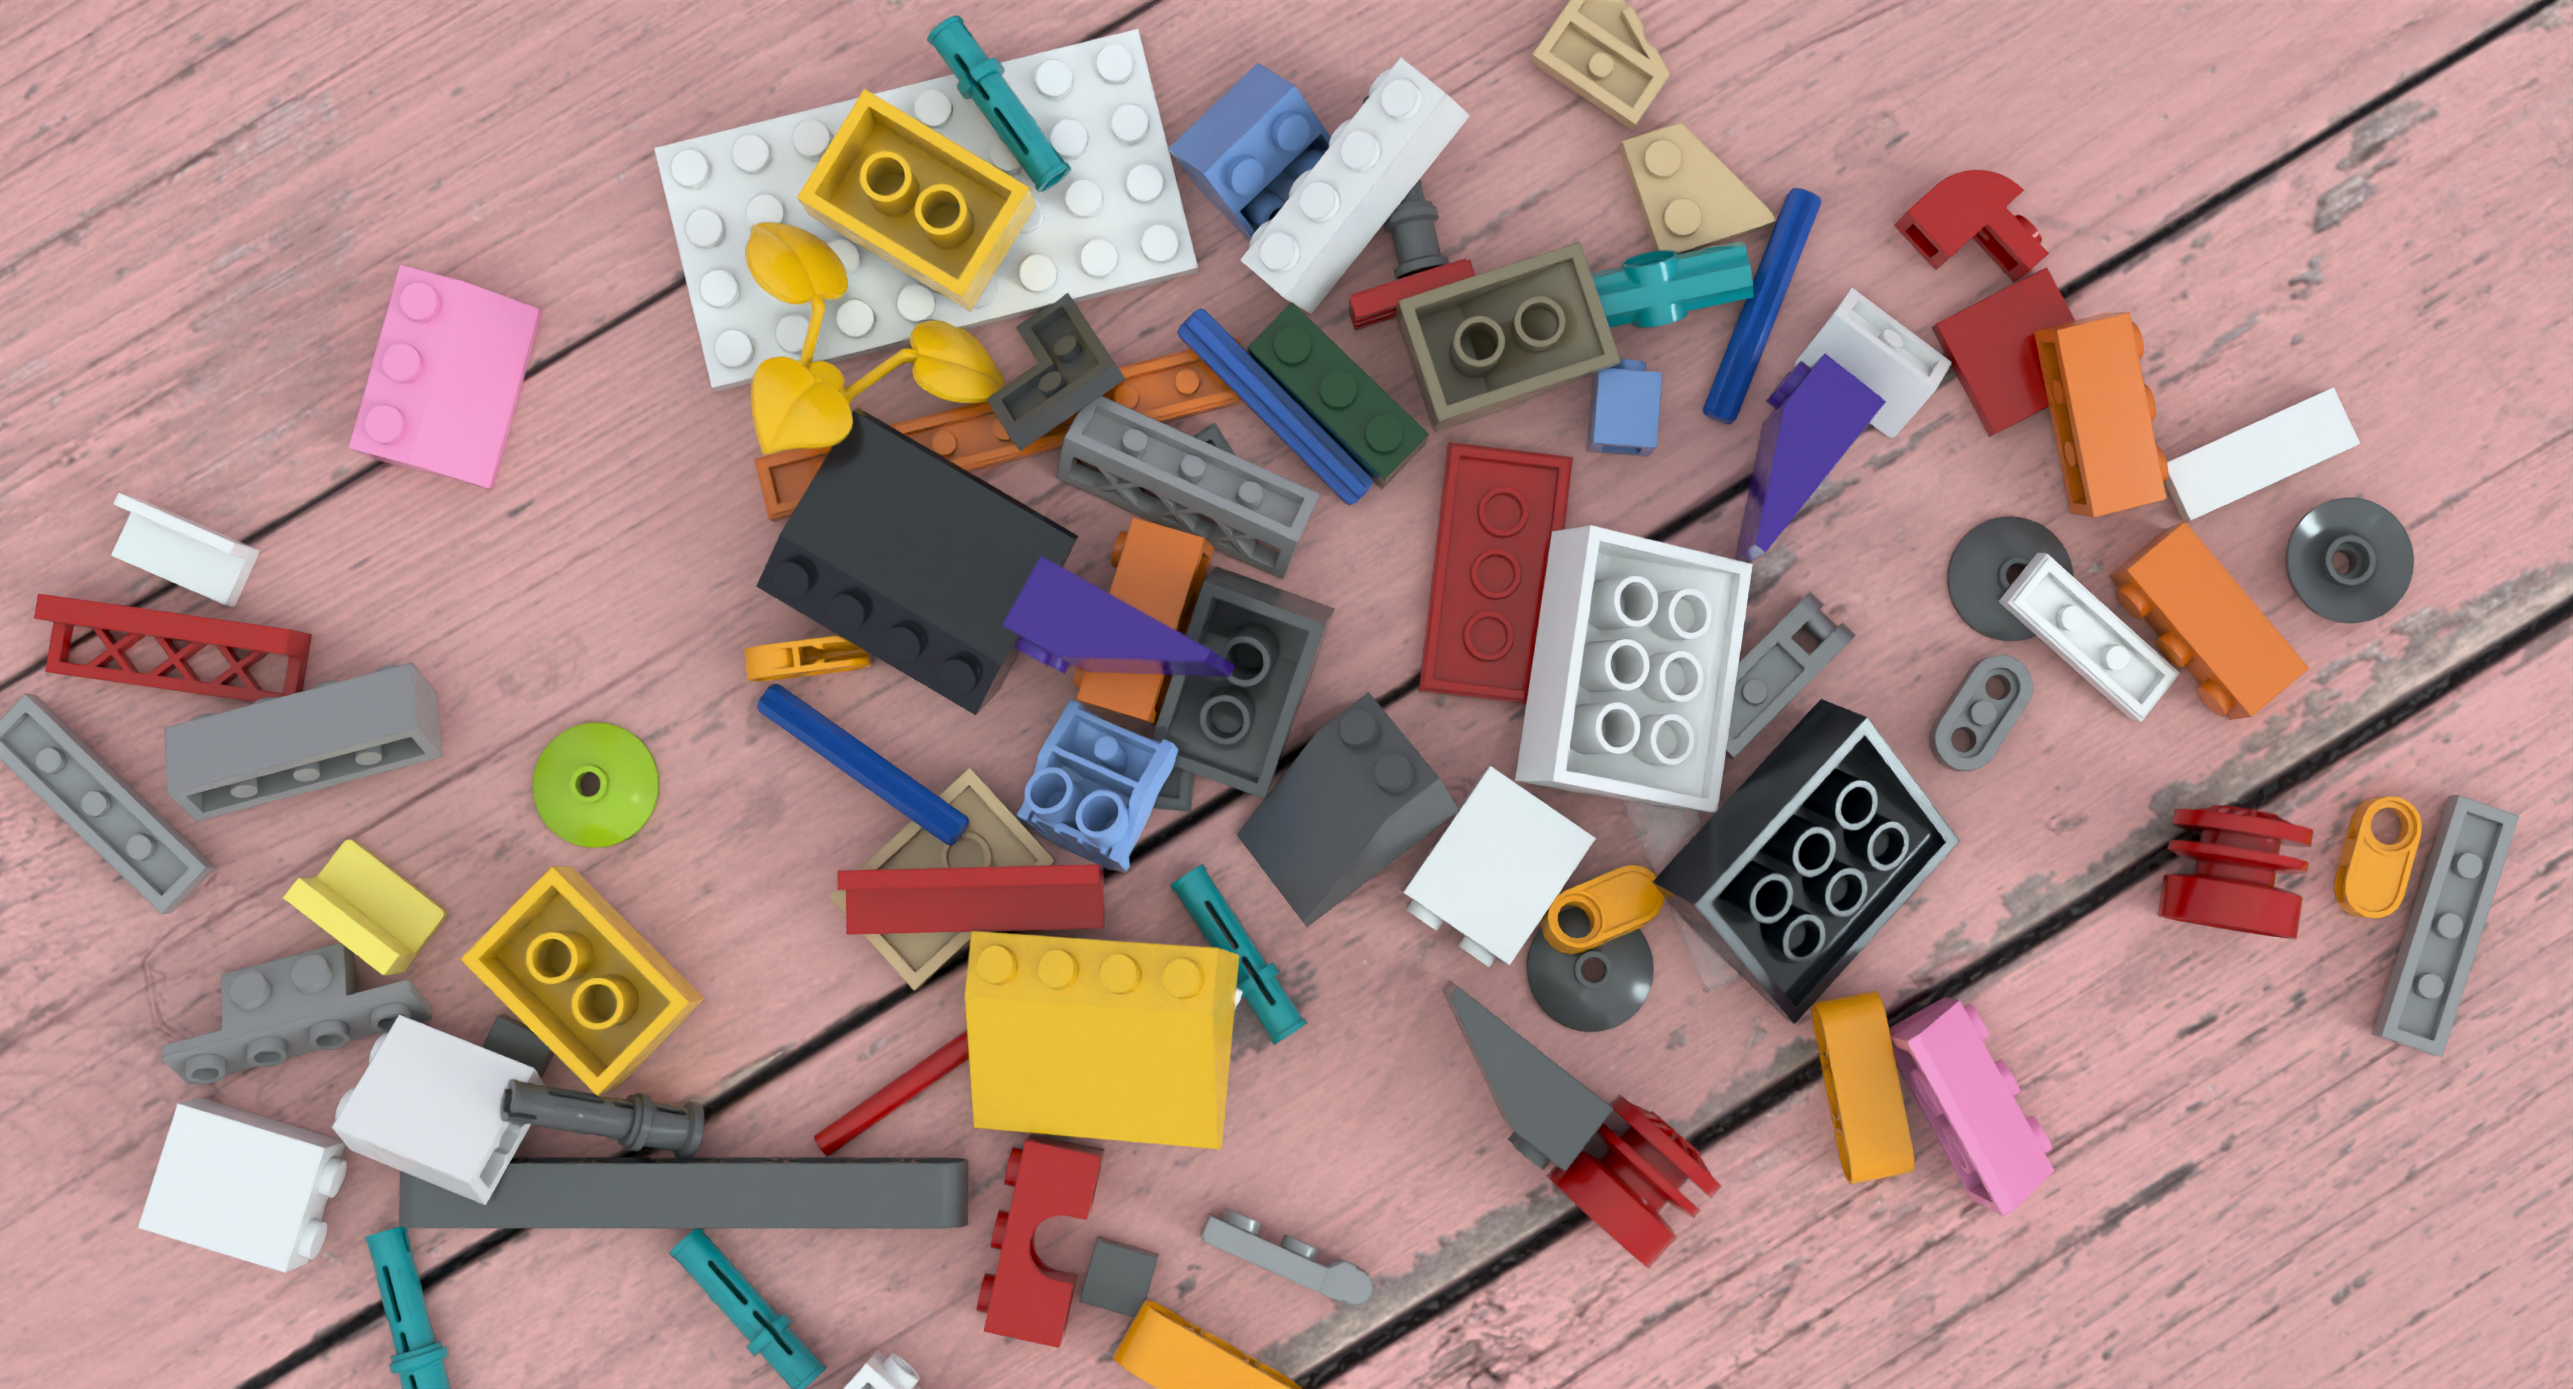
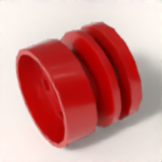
M2212 805V807L2200 809H2174L2172 820L2174 827L2199 832L2201 835L2199 842L2169 840L2168 850L2178 856L2196 861L2195 873L2164 875L2157 916L2244 933L2297 939L2303 897L2294 892L2276 887L2274 884L2276 874L2307 873L2308 861L2279 855L2281 845L2311 847L2313 829L2292 824L2277 814L2247 808Z
M1618 1094L1609 1106L1629 1125V1128L1619 1137L1602 1123L1595 1133L1609 1150L1601 1159L1582 1149L1566 1171L1555 1165L1547 1174V1177L1604 1231L1649 1269L1677 1238L1672 1228L1659 1213L1662 1208L1669 1203L1684 1214L1694 1218L1700 1210L1679 1191L1685 1182L1689 1179L1710 1198L1722 1186L1712 1177L1700 1157L1701 1154L1655 1112H1650L1632 1104Z

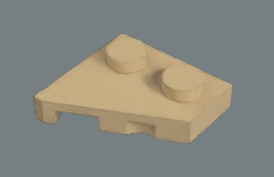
M1570 0L1536 48L1530 60L1531 63L1632 131L1671 74L1657 49L1651 46L1645 38L1644 26L1632 6L1628 7L1624 0Z
M1682 122L1622 141L1619 148L1654 251L1673 250L1678 254L1697 251L1772 227L1776 222L1773 212Z

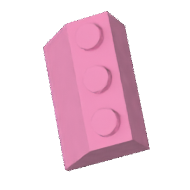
M400 265L348 448L375 460L493 490L543 311L461 280Z
M1944 997L1889 1027L1896 1065L1970 1199L2002 1216H2006L2015 1211L2054 1172L2052 1165L2045 1153L2052 1150V1146L2038 1121L2033 1116L2025 1119L2014 1097L2021 1092L2010 1069L2002 1060L1994 1063L1985 1047L1983 1040L1989 1037V1033L1978 1012L1971 1004L1963 1007L1960 1000Z

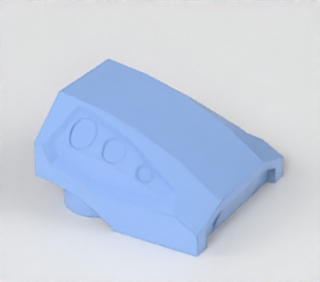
M1070 699L1039 751L1034 775L1026 784L1025 799L1016 816L1025 826L1057 846L1096 864H1104V867L1109 870L1127 872L1130 867L1129 855L1152 812L1161 788L1174 767L1178 748L1174 743L1165 739L1162 742L1156 741L1104 719L1085 709L1081 703Z

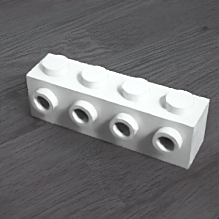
M1400 57L1392 68L1385 70L1375 79L1369 90V98L1355 116L1343 122L1334 131L1329 141L1328 150L1313 169L1304 172L1296 179L1290 189L1289 199L1275 217L1263 223L1255 231L1250 240V248L1241 258V261L1282 297L1312 314L1470 115L1443 90Z

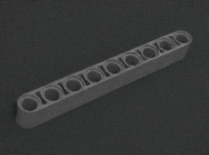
M513 1157L486 1205L400 1171L399 1226L405 1228L938 1229L968 1225V1159L692 1157L689 1160H684L677 1157Z

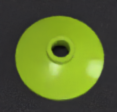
M601 722L576 725L556 736L540 755L533 776V797L538 813L552 832L565 841L589 848L613 846L626 841L638 833L653 814L660 790L658 768L647 746L630 731L613 724ZM593 772L599 777L601 784L599 791L595 795L588 797L582 792L580 784L586 774Z

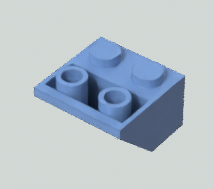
M1257 63L1184 132L1168 150L1197 188L1250 241L1255 231L1266 221L1272 220L1289 199L1290 189L1296 179L1304 172L1312 170L1328 150L1331 136L1295 85Z

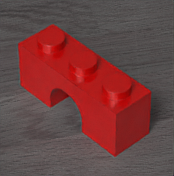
M1030 1134L1025 1140L1023 1149L1012 1148L1004 1185L1015 1187L1010 1212L998 1211L990 1248L1001 1250L996 1275L985 1273L977 1303V1311L987 1313L983 1332L1060 1348L1066 1332L1078 1274L1059 1271L1045 1264L1039 1257L1035 1247V1232L1041 1222L1054 1216L1088 1219L1093 1207L1105 1150Z

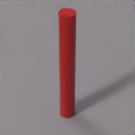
M967 1030L814 1135V1140L820 1150L827 1157L967 1061L969 1059Z

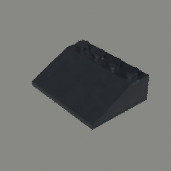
M857 408L852 413V429L844 440L833 445L780 533L756 587L976 715L1001 689L1020 650L1015 648L1020 635L1005 628L1002 624L1040 556L1063 568L1079 536L864 410Z
M1820 699L1652 883L1698 935L1787 1021L1795 1025L1960 840L1868 717Z

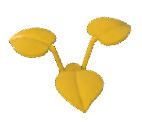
M761 222L752 225L750 237L745 248V258L756 283L765 292L783 302L799 305L809 301L811 306V318L800 359L797 361L784 356L771 357L764 360L758 366L752 378L750 393L751 412L759 445L764 455L796 448H823L840 443L852 429L853 419L849 405L853 399L904 363H913V377L921 388L934 396L952 402H988L987 399L1005 386L1003 376L992 357L973 335L965 329L955 328L945 321L929 320L918 324L911 332L909 339L912 349L905 348L900 350L855 383L845 387L844 377L837 367L825 361H812L825 312L823 299H840L848 289V277L841 260L825 242L803 229L773 222Z

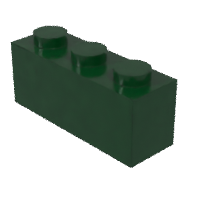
M1293 302L1248 346V353L1372 477L1373 481L1381 489L1426 445L1429 433Z

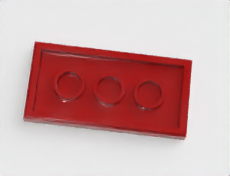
M1448 442L1418 692L1526 705L1552 531L1565 529L1573 457Z

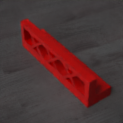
M39 593L34 619L53 622L45 672L252 702L262 698H279L303 691L312 634L285 628ZM74 626L93 628L107 648L106 651L87 665L68 663ZM110 631L129 634L117 642ZM145 636L155 637L169 656V659L148 674L140 673L125 653L126 650ZM172 640L190 643L179 651ZM207 645L217 646L231 665V668L210 683L202 682L186 661ZM233 648L252 652L243 659H240ZM269 653L289 656L283 693L264 691L248 669ZM115 659L122 670L103 667ZM177 668L185 679L166 677V675ZM239 676L247 688L229 686L227 684Z
M1104 864L837 871L838 890H846V935L1105 928Z

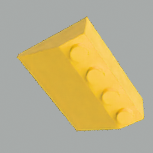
M971 931L965 1007L974 1128L1222 1150L1239 955L1220 948Z

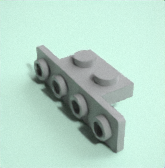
M337 943L222 974V1030L162 1046V1060L188 1084L214 1083L228 1074L254 1067L276 1066L286 1061L287 1058L317 1050L339 1049L350 1041L389 1032L399 1015L419 1023L430 1020L432 1018L431 1005L409 980H402L356 993L354 953L342 943Z

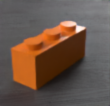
M2130 312L2103 313L2035 330L2034 334L2070 513L2087 517H2098L2167 499L2164 482L2168 479V465L2163 451L2159 446H2156L2151 422L2156 417V403L2151 389L2144 384L2139 361L2144 354V342L2139 327L2131 320Z
M1133 517L1129 531H1121L1115 541L1111 556V566L1117 569L1110 592L1107 593L1186 636L1215 547L1203 537ZM1076 666L1073 684L1074 687L1079 688L1076 698L1078 701L1089 706L1156 725L1173 675L1088 672Z
M2186 522L2164 529L2108 576L2119 588L2115 591V596L2121 606L2138 620L2144 618L2159 636L2156 639V644L2161 653L2176 667H2186L2200 684L2197 688L2199 697L2218 716L2224 717L2226 715L2230 720L2252 717L2309 669L2301 657Z

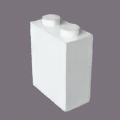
M1489 766L1482 772L1459 806V811L1452 816L1401 891L1412 899L1406 911L1438 931L1443 922L1449 924L1464 935L1458 946L1488 967L1491 966L1496 958L1507 965L1512 963L1596 839L1492 766Z
M399 1015L390 1031L383 1033L375 1042L370 1053L369 1066L357 1086L349 1089L340 1100L335 1115L336 1121L332 1128L351 1151L486 1205L531 1124L509 1123L501 1120L500 1105L504 1089H508L507 1083L511 1079L534 1083L540 1086H545V1084L533 1067Z
M205 1098L178 1103L138 1228L284 1273L308 1264L309 1259L313 1260L323 1246L328 1226L326 1222L322 1221L328 1198H333L338 1193L345 1178L347 1162L341 1160L346 1144L343 1140Z

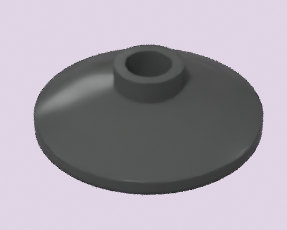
M2338 498L2314 507L2299 520L2287 543L2285 566L2293 591L2309 610L2333 622L2354 624L2378 618L2397 605L2410 585L2414 569V554L2405 528L2386 508L2361 498ZM2336 552L2343 553L2349 560V568L2345 574L2338 573L2333 567L2332 559Z
M1999 517L1974 527L1957 544L1948 565V592L1958 615L1973 630L1991 639L2020 641L2035 637L2036 635L1998 601L2011 586L2006 577L2008 568L2011 565H2016L2024 570L2037 553H2047L2073 576L2070 557L2061 541L2043 525L2022 517Z
M1574 907L1558 914L1559 927L1566 935L1573 938L1587 936L1590 931V921L1584 910ZM1541 928L1531 945L1527 962L1529 985L1535 1000L1543 1011L1563 1026L1584 1032L1605 1031L1629 1020L1645 1002L1651 989L1654 973L1652 953L1640 929L1584 953L1570 955L1561 953L1551 947L1545 939ZM1591 957L1599 958L1604 965L1603 976L1594 982L1587 981L1581 972L1582 964Z

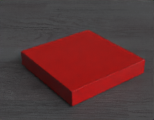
M2047 267L1936 323L1932 327L1948 360L1952 362L1951 365L1989 437L2049 407L2034 331L2075 321Z

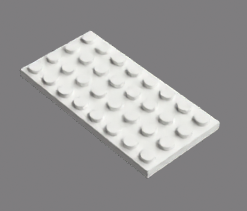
M1135 29L1001 62L1005 69L1002 77L1027 111L1033 116L1065 163L1067 162L1071 167L1068 175L1044 192L1036 190L1035 184L1008 147L1001 141L997 132L972 98L964 99L957 90L959 80L954 74L874 94L1030 187L1036 207L971 312L809 216L798 201V194L858 98L654 148L712 388L719 392L751 384L758 366L764 360L771 357L784 356L797 361L801 357L811 318L809 301L804 304L795 305L773 297L756 283L747 266L745 248L750 237V229L753 224L756 225L761 222L787 224L815 235L836 253L845 268L848 277V289L843 297L836 300L823 299L825 312L812 359L813 362L825 361L832 364L909 345L910 334L915 326L929 320L945 321L955 328L969 330L1037 313L1047 305L1055 303L1067 293H1069L1075 303L1199 273L1139 30Z

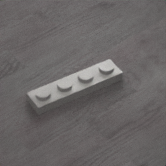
M25 694L0 719V759L161 914H172L216 868L38 696Z
M2460 795L2448 796L2372 1035L2429 1055L2443 1057L2519 819L2518 815Z

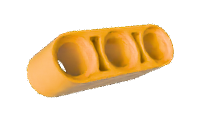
M1874 990L1814 1002L1811 1006L1813 1028L1838 1154L1847 1182L1855 1184L1914 1172L1913 1146L1888 1021L1879 993Z
M1148 1299L1143 1302L1112 1356L1128 1372L1158 1389H1302L1296 1382L1274 1368L1165 1306Z

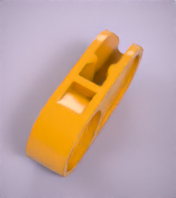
M840 635L759 645L744 649L747 682L783 680L871 667L870 653Z
M2382 796L2365 800L2355 809L2351 817L2334 878L2333 892L2341 908L2355 917L2382 918L2388 916L2399 908L2404 898L2421 837L2422 821L2416 808L2401 797ZM2383 808L2393 811L2399 817L2401 823V831L2398 838L2387 845L2379 842L2371 830V821L2374 815Z
M1629 865L1565 890L1554 899L1542 917L1541 927L1545 939L1551 947L1559 952L1574 955L1584 953L1640 929L1657 916L1663 906L1664 896L1652 883L1657 876L1645 867ZM1571 905L1585 911L1590 921V931L1587 936L1573 938L1561 930L1558 923V912L1561 908Z

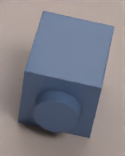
M1620 359L1621 363L1619 365L1598 372L1592 377L1587 452L1649 457L1657 448L1662 372L1646 371L1647 363L1643 361Z

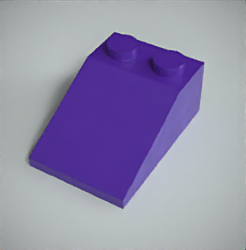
M1826 353L1810 367L1801 360L1782 379L1766 400L1775 409L1762 424L1735 554L1737 561L1750 563L1767 552L1886 402Z
M1040 556L1002 624L1005 628L1020 635L1015 645L1016 649L1064 674L1070 664L1088 672L1229 677L1235 667L1234 664L1212 650Z

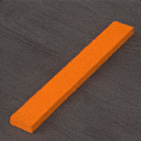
M1240 337L1234 338L1242 346ZM1191 349L1118 367L1125 380L1102 395L1161 423L1244 403ZM989 402L974 403L894 423L889 426L966 471L973 472L1062 449L1064 437L1078 412L1021 451L1006 433ZM832 446L796 448L754 459L769 520L774 522L791 517Z

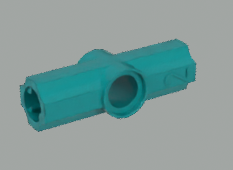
M1743 241L1707 247L1683 254H1678L1673 250L1646 252L1627 258L1622 262L1621 267L1591 273L1609 328L1629 323L1641 328L1663 326L1682 320L1687 316L1688 311L1754 297L1751 267Z

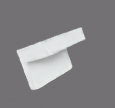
M1851 288L1822 329L1798 357L1795 367L1801 360L1810 367L1826 353L1886 401L1869 423L1887 437L1894 438L1936 391L1952 362L1854 288Z
M118 492L113 504L131 513L111 556L221 604L235 607L260 553L259 549L148 501Z

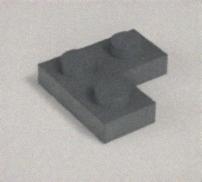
M1066 293L1055 303L1047 305L1016 327L1038 361V364L987 399L1006 433L1020 451L1125 380L1123 374L1069 293Z

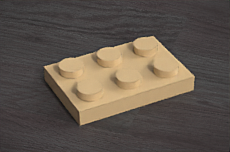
M968 768L939 795L941 799L967 816L970 821L967 830L957 843L952 846L947 845L917 823L911 821L858 870L1050 866L1057 860L975 770ZM836 889L829 898L846 915V890ZM971 932L863 934L913 990L921 987L971 940Z

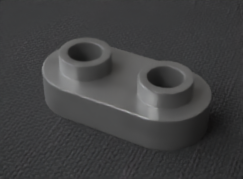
M1995 655L1976 662L1969 669L1931 728L1929 737L1930 748L1940 764L1954 771H1970L1983 767L1993 758L2032 696V677L2022 662L2011 656ZM1991 676L1999 678L2004 685V693L1998 700L1991 698L1986 692V682ZM1958 728L1965 730L1970 736V745L1964 752L1956 750L1951 742L1952 734Z

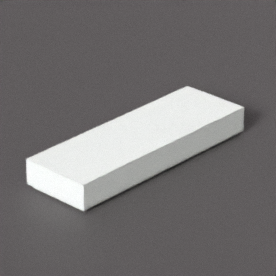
M2333 387L2167 462L2168 479L2164 483L2182 521L2188 522L2359 445L2360 442Z
M2037 553L1998 601L2130 720L2142 722L2180 674L2047 553Z

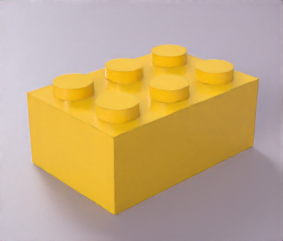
M866 89L862 91L797 196L798 201L809 216L969 312L974 308L1036 207L1030 187Z
M552 866L460 959L597 1096L616 1090L705 999L572 866Z

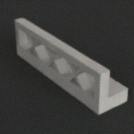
M1103 396L1088 404L1076 415L1064 437L1056 478L1162 526L1203 537L1216 550L1280 579H1284L1290 567L1299 540L1320 496L1318 492ZM1077 458L1098 467L1102 473L1077 463ZM1139 487L1154 492L1159 498H1155L1142 492V490ZM1197 513L1212 518L1217 524H1213L1200 518L1197 515ZM1254 539L1261 540L1281 549L1280 553L1256 543Z

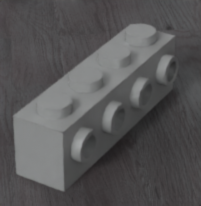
M413 662L405 665L384 666L377 669L374 673L344 681L323 682L316 685L313 689L279 698H262L253 702L252 705L218 714H201L188 722L164 728L167 794L196 822L443 757L437 692Z

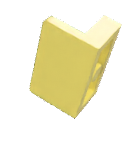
M347 839L341 844L317 877H298L283 897V899L383 976L404 973L448 915L445 908L353 839Z

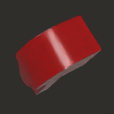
M1969 170L1945 178L1894 224L1898 231L1935 270L1943 265L1971 238L1975 240L2014 283L2049 254L2040 244L2042 237L2037 228L2027 218L2018 214L2014 216L2006 208L2024 189L2008 177L1992 171Z

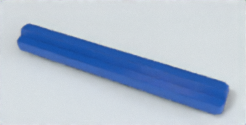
M1793 188L1786 196L1753 280L1754 297L1745 300L1703 407V414L1712 420L1731 424L1737 419L1821 205V198L1810 191Z
M1199 308L1194 311L1180 325L1177 331L1179 338L1345 504L1352 505L1368 492L1373 484L1372 477L1205 309Z
M780 684L770 685L759 699L757 709L760 713L943 843L951 846L954 845L967 830L970 822L967 816Z

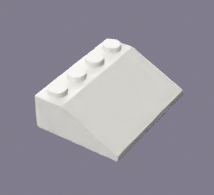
M1592 525L1552 531L1515 781L1569 792L1716 813L1719 805L1753 564Z

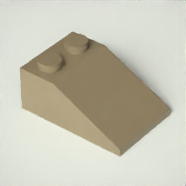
M1581 242L1398 301L1395 317L1434 433L1497 413L1621 363Z

